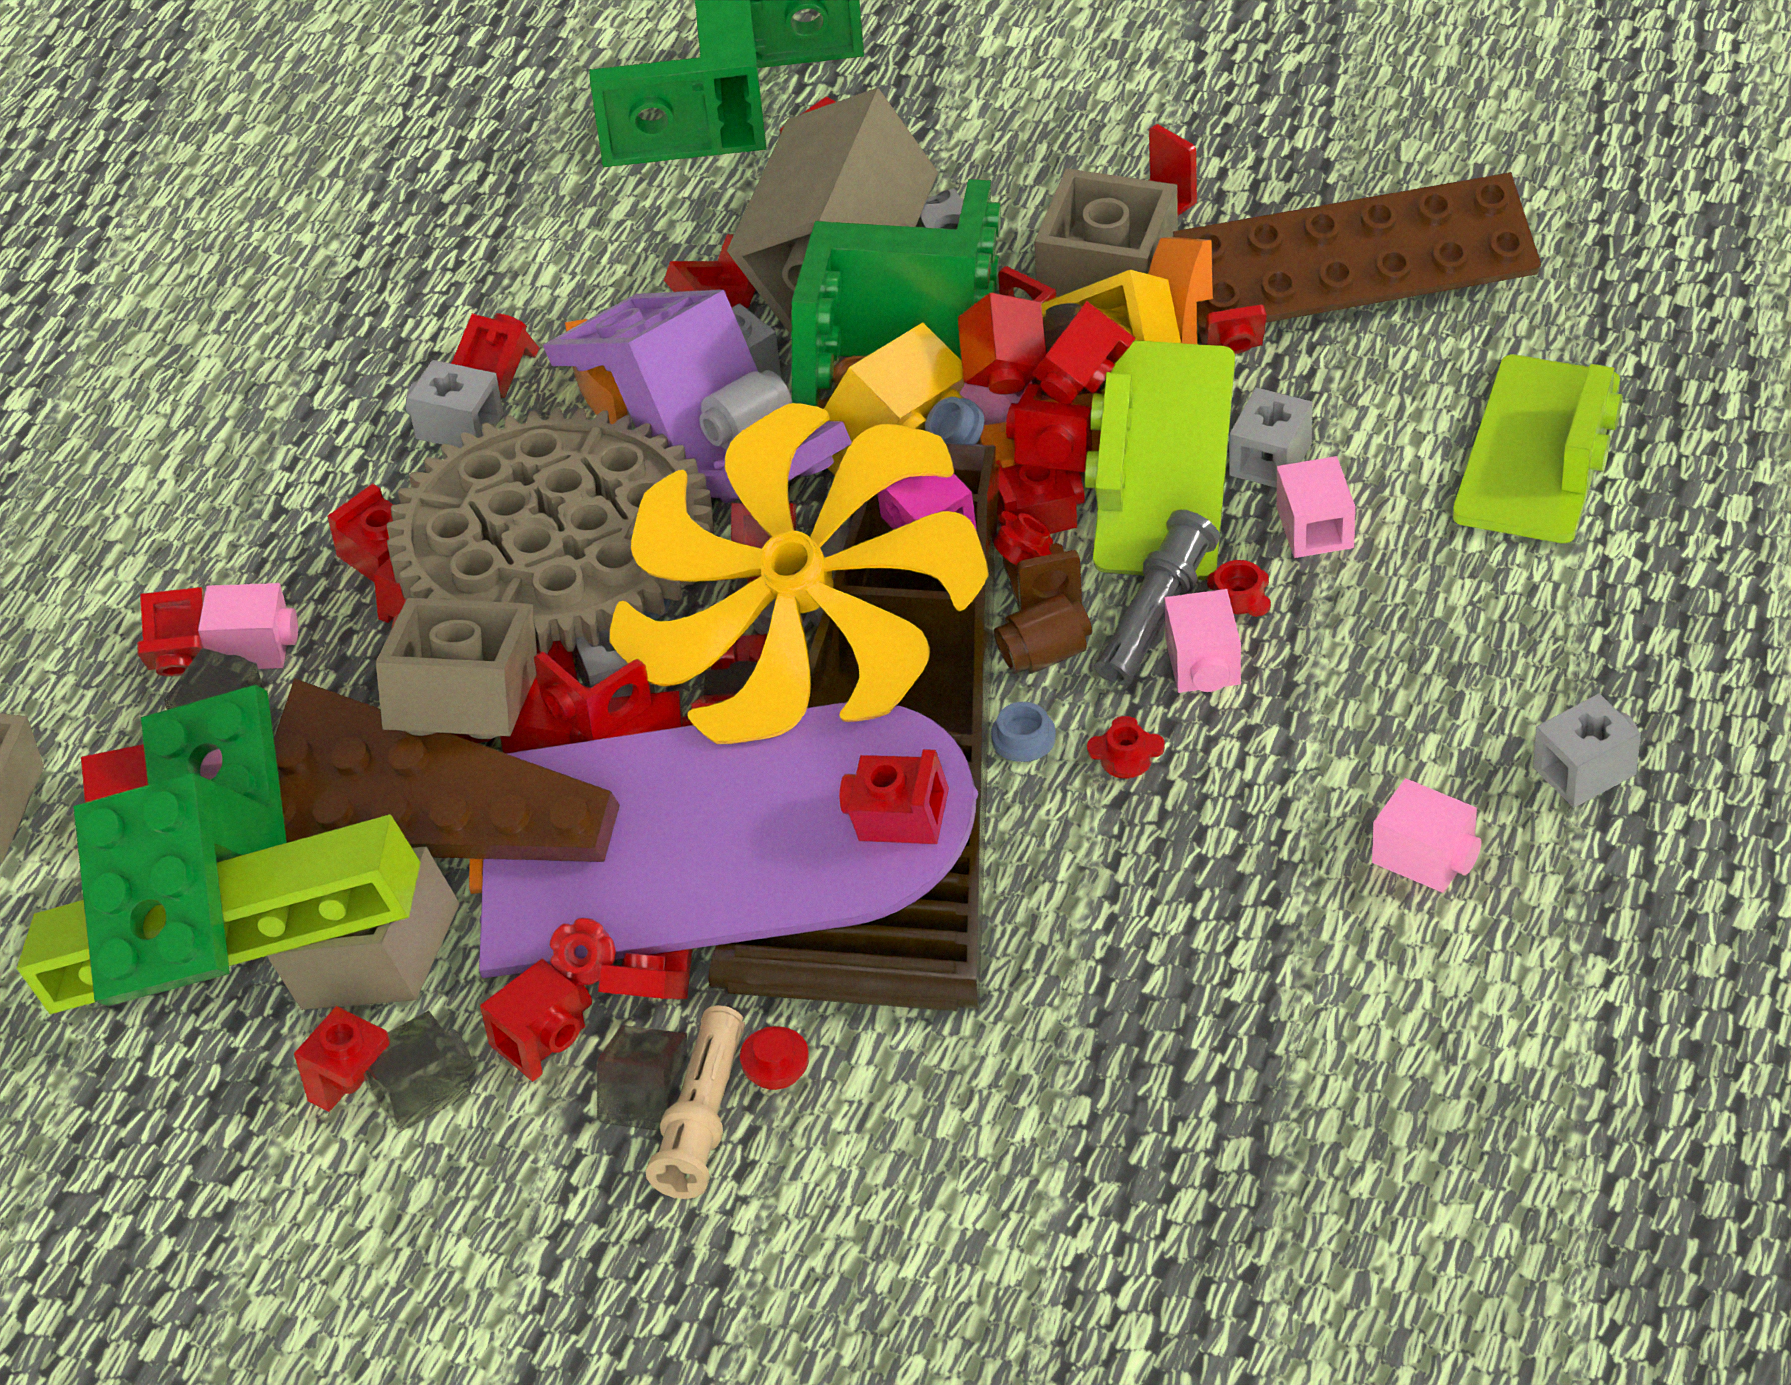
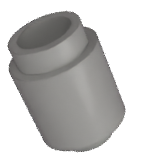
M765 370L761 373L751 371L702 400V414L699 417L701 429L713 445L721 446L727 450L731 441L742 430L774 410L792 403L791 394L784 381L771 370Z

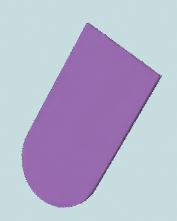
M847 702L807 708L802 719L788 732L773 738L755 741L716 744L706 738L693 725L508 753V755L609 790L618 801L620 807L604 862L483 860L479 972L482 978L523 973L541 958L551 965L550 958L553 955V950L550 948V939L553 932L564 923L574 924V921L578 918H590L603 926V929L614 941L616 960L623 959L625 953L650 955L852 926L895 913L918 900L938 884L954 866L968 842L974 823L976 799L978 797V791L974 786L968 762L958 744L941 726L916 711L896 705L889 714L875 719L844 722L839 714ZM923 749L936 750L949 786L938 843L916 844L859 841L849 814H843L840 807L839 792L843 775L856 774L860 755L921 757ZM582 945L577 946L576 955L579 958H585L587 956V949Z

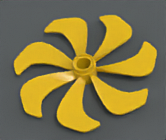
M789 403L742 430L731 441L726 451L725 470L733 489L746 509L771 537L762 549L718 537L704 530L690 518L686 506L688 475L685 470H678L663 478L644 493L639 505L631 539L632 556L638 566L651 576L680 582L761 577L701 612L672 621H655L635 610L628 602L619 601L613 613L609 642L626 663L639 659L646 665L649 683L659 686L682 684L711 667L746 632L763 610L776 599L761 657L744 687L730 699L707 707L693 708L687 713L689 720L695 728L716 744L755 741L773 738L788 732L798 724L807 711L811 678L801 613L811 612L821 607L847 638L859 665L860 678L849 701L840 711L839 716L844 722H858L889 714L902 700L927 665L929 659L928 641L923 632L909 621L856 597L833 589L832 571L861 568H894L928 574L943 584L951 596L955 609L962 611L974 600L988 577L987 562L977 531L966 516L956 512L942 511L922 517L884 535L828 557L824 556L820 548L858 508L893 483L914 476L951 477L954 473L953 462L941 436L896 424L875 425L858 435L842 459L813 532L809 537L805 533L794 531L788 499V476L797 448L816 429L830 419V415L825 409L816 406Z

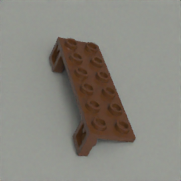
M1511 172L1173 231V237L1211 240L1213 299L1197 302V328L1203 334H1205L1206 317L1212 312L1261 304L1265 307L1267 323L1537 275L1541 267V261Z

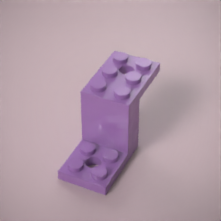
M724 290L634 294L543 344L552 366H576L580 372L604 365L606 371L612 372L636 428L645 423L651 424L652 437L664 434L668 438V447L682 444L685 447L686 459L695 458L698 473H704L707 490H710L711 497L720 498L723 503L740 499L733 489L725 470L727 450L721 446L713 445L704 435L699 422V417L702 414L701 403L705 397L751 371L758 372ZM827 421L797 448L791 462L788 481L799 474L800 476H808L818 473L834 463L832 455L852 443L843 421Z

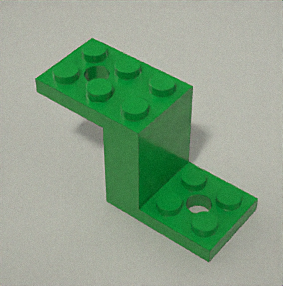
M695 0L700 57L589 69L590 87L603 168L767 150L758 68L864 57L860 0ZM803 9H813L820 13L816 19L809 22H801L793 18L796 12ZM648 108H657L665 112L661 118L656 120H644L638 116L642 110Z
M968 179L957 229L826 221L814 222L792 298V403L817 407L821 390H831L834 361H839L840 356L867 357L921 323H924L962 360L958 317L988 293H994V290L998 288L1000 257L995 255L996 237L999 238L1001 202H991V180Z
M257 685L141 717L148 785L73 806L95 1002L111 1006L230 974L217 862L287 843L268 691ZM219 749L222 754L221 769L210 780L202 777L200 768L203 759L211 751ZM162 904L166 912L165 925L156 937L147 939L143 930L145 917L152 908Z

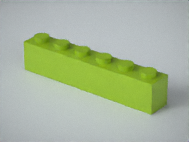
M389 814L217 862L229 966L409 918L421 862L392 815ZM84 900L34 913L16 968L49 1014L95 1003ZM162 904L152 908L145 917L143 930L147 939L156 937L165 925L166 912Z

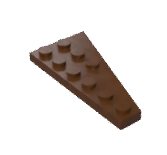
M296 678L293 680L274 737L287 843L391 814L412 848L427 847L433 858L605 861L620 805L612 792L450 733L435 732L430 735L417 736L406 731L383 730L380 708Z

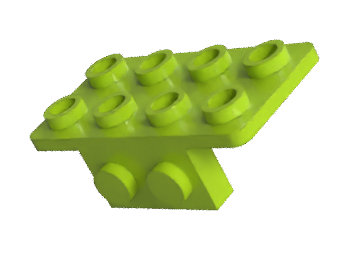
M1134 340L1128 350L1115 363L1116 365L1111 373L1107 372L1105 394H1093L1091 430L1101 431L1099 451H1088L1085 488H1095L1098 511L1093 562L1098 571L1144 576L1143 563L1150 552L1159 549L1168 533L1166 522L1171 513L1176 510H1188L1203 516L1220 533L1235 371V354L1229 347ZM1219 542L1214 551L1205 553L1195 572L1198 580H1207L1209 574L1217 570Z
M1516 354L1503 357L1453 506V520L1463 526L1556 543H1569L1574 540L1595 470L1603 472L1606 466L1610 446V435H1606L1607 429L1616 430L1619 422L1623 396L1618 394L1620 376L1614 372L1615 368L1590 364L1587 367Z

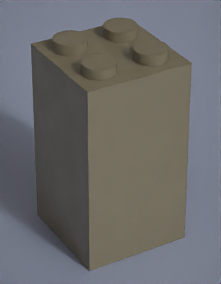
M878 87L787 119L727 252L786 330L792 332V298L814 222L826 221L916 227L938 171Z

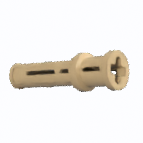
M711 1006L704 1011L677 1103L665 1110L662 1116L660 1131L663 1135L660 1150L651 1156L646 1168V1177L652 1187L662 1194L673 1198H696L705 1192L710 1179L709 1170L706 1167L710 1151L718 1146L722 1138L723 1127L721 1119L717 1114L730 1076L737 1046L745 1028V1022H742V1015L727 1006ZM690 1174L689 1178L686 1179L685 1175Z

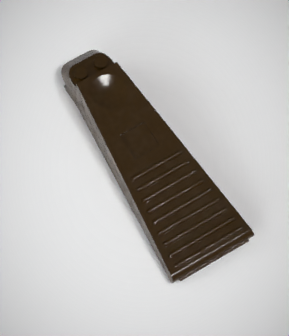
M945 443L953 462L954 474L972 492L976 530L988 568V577L982 589L964 610L957 611L951 596L938 579L924 573L894 568H861L836 570L833 579V589L856 597L909 621L923 632L928 641L929 659L927 665L897 706L916 711L941 726L955 740L968 762L974 786L978 791V797L976 799L973 827L962 854L944 878L929 892L903 909L883 918L846 927L716 945L709 968L708 981L710 988L728 989V994L957 1012L958 1007L979 1009L995 582V546L993 541L997 536L999 465L995 464L996 446ZM878 493L855 511L843 550L893 530L881 517ZM824 610L809 654L811 689L807 708L848 702L860 678L859 665L850 643Z

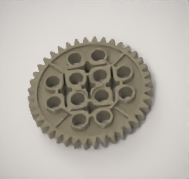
M554 408L549 420H541L540 415L533 410L528 414L527 423L519 424L514 417L508 415L505 416V428L498 430L486 422L482 424L483 436L480 438L467 432L460 434L462 447L458 448L453 445L443 444L441 446L443 460L426 457L423 460L426 473L412 472L409 475L411 487L400 488L398 491L400 504L392 505L391 507L393 522L387 523L390 539L387 540L395 581L400 583L404 599L426 598L533 604L536 642L540 652L543 651L546 654L550 650L553 641L559 640L567 652L573 651L576 638L582 636L592 646L599 645V632L607 630L610 633L613 613L619 601L628 602L635 610L642 614L643 611L647 610L651 613L662 615L665 613L663 598L679 601L682 598L680 584L693 585L695 583L672 581L651 576L638 566L632 556L631 539L639 505L644 493L654 484L678 470H685L688 475L686 487L687 513L704 530L714 533L710 490H707L704 473H698L695 458L686 459L685 447L682 444L668 447V438L664 434L652 437L651 424L648 423L632 431L630 416L625 415L614 424H610L608 411L603 410L593 420H587L584 408H579L571 419H564L561 409Z

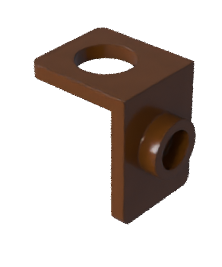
M1054 543L1049 548L1052 552L1051 555L1022 560L1017 566L1003 557V566L1019 611L1060 593H1063L1070 603L1079 600L1082 604L1081 564L1076 550L1064 552L1061 544Z

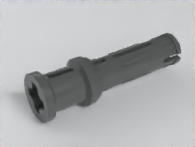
M1188 510L1173 511L1166 522L1168 533L1159 549L1150 552L1143 563V574L1145 577L1143 583L1118 624L1109 644L1105 647L1102 655L1094 665L1096 672L1103 679L1115 683L1122 674L1123 676L1119 681L1120 685L1130 686L1141 661L1165 622L1164 597L1185 595L1191 592L1198 580L1195 572L1205 553L1214 551L1220 541V533L1208 519Z

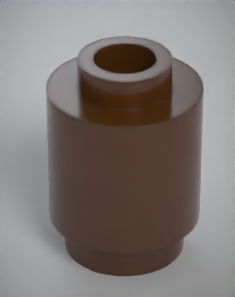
M1060 593L1006 616L1005 624L994 628V637L1002 658L1014 675L1028 669L1030 674H1033L1086 651L1087 643L1085 637L1092 635L1093 631L1090 619L1081 602L1075 600L1070 603L1068 598L1063 593Z

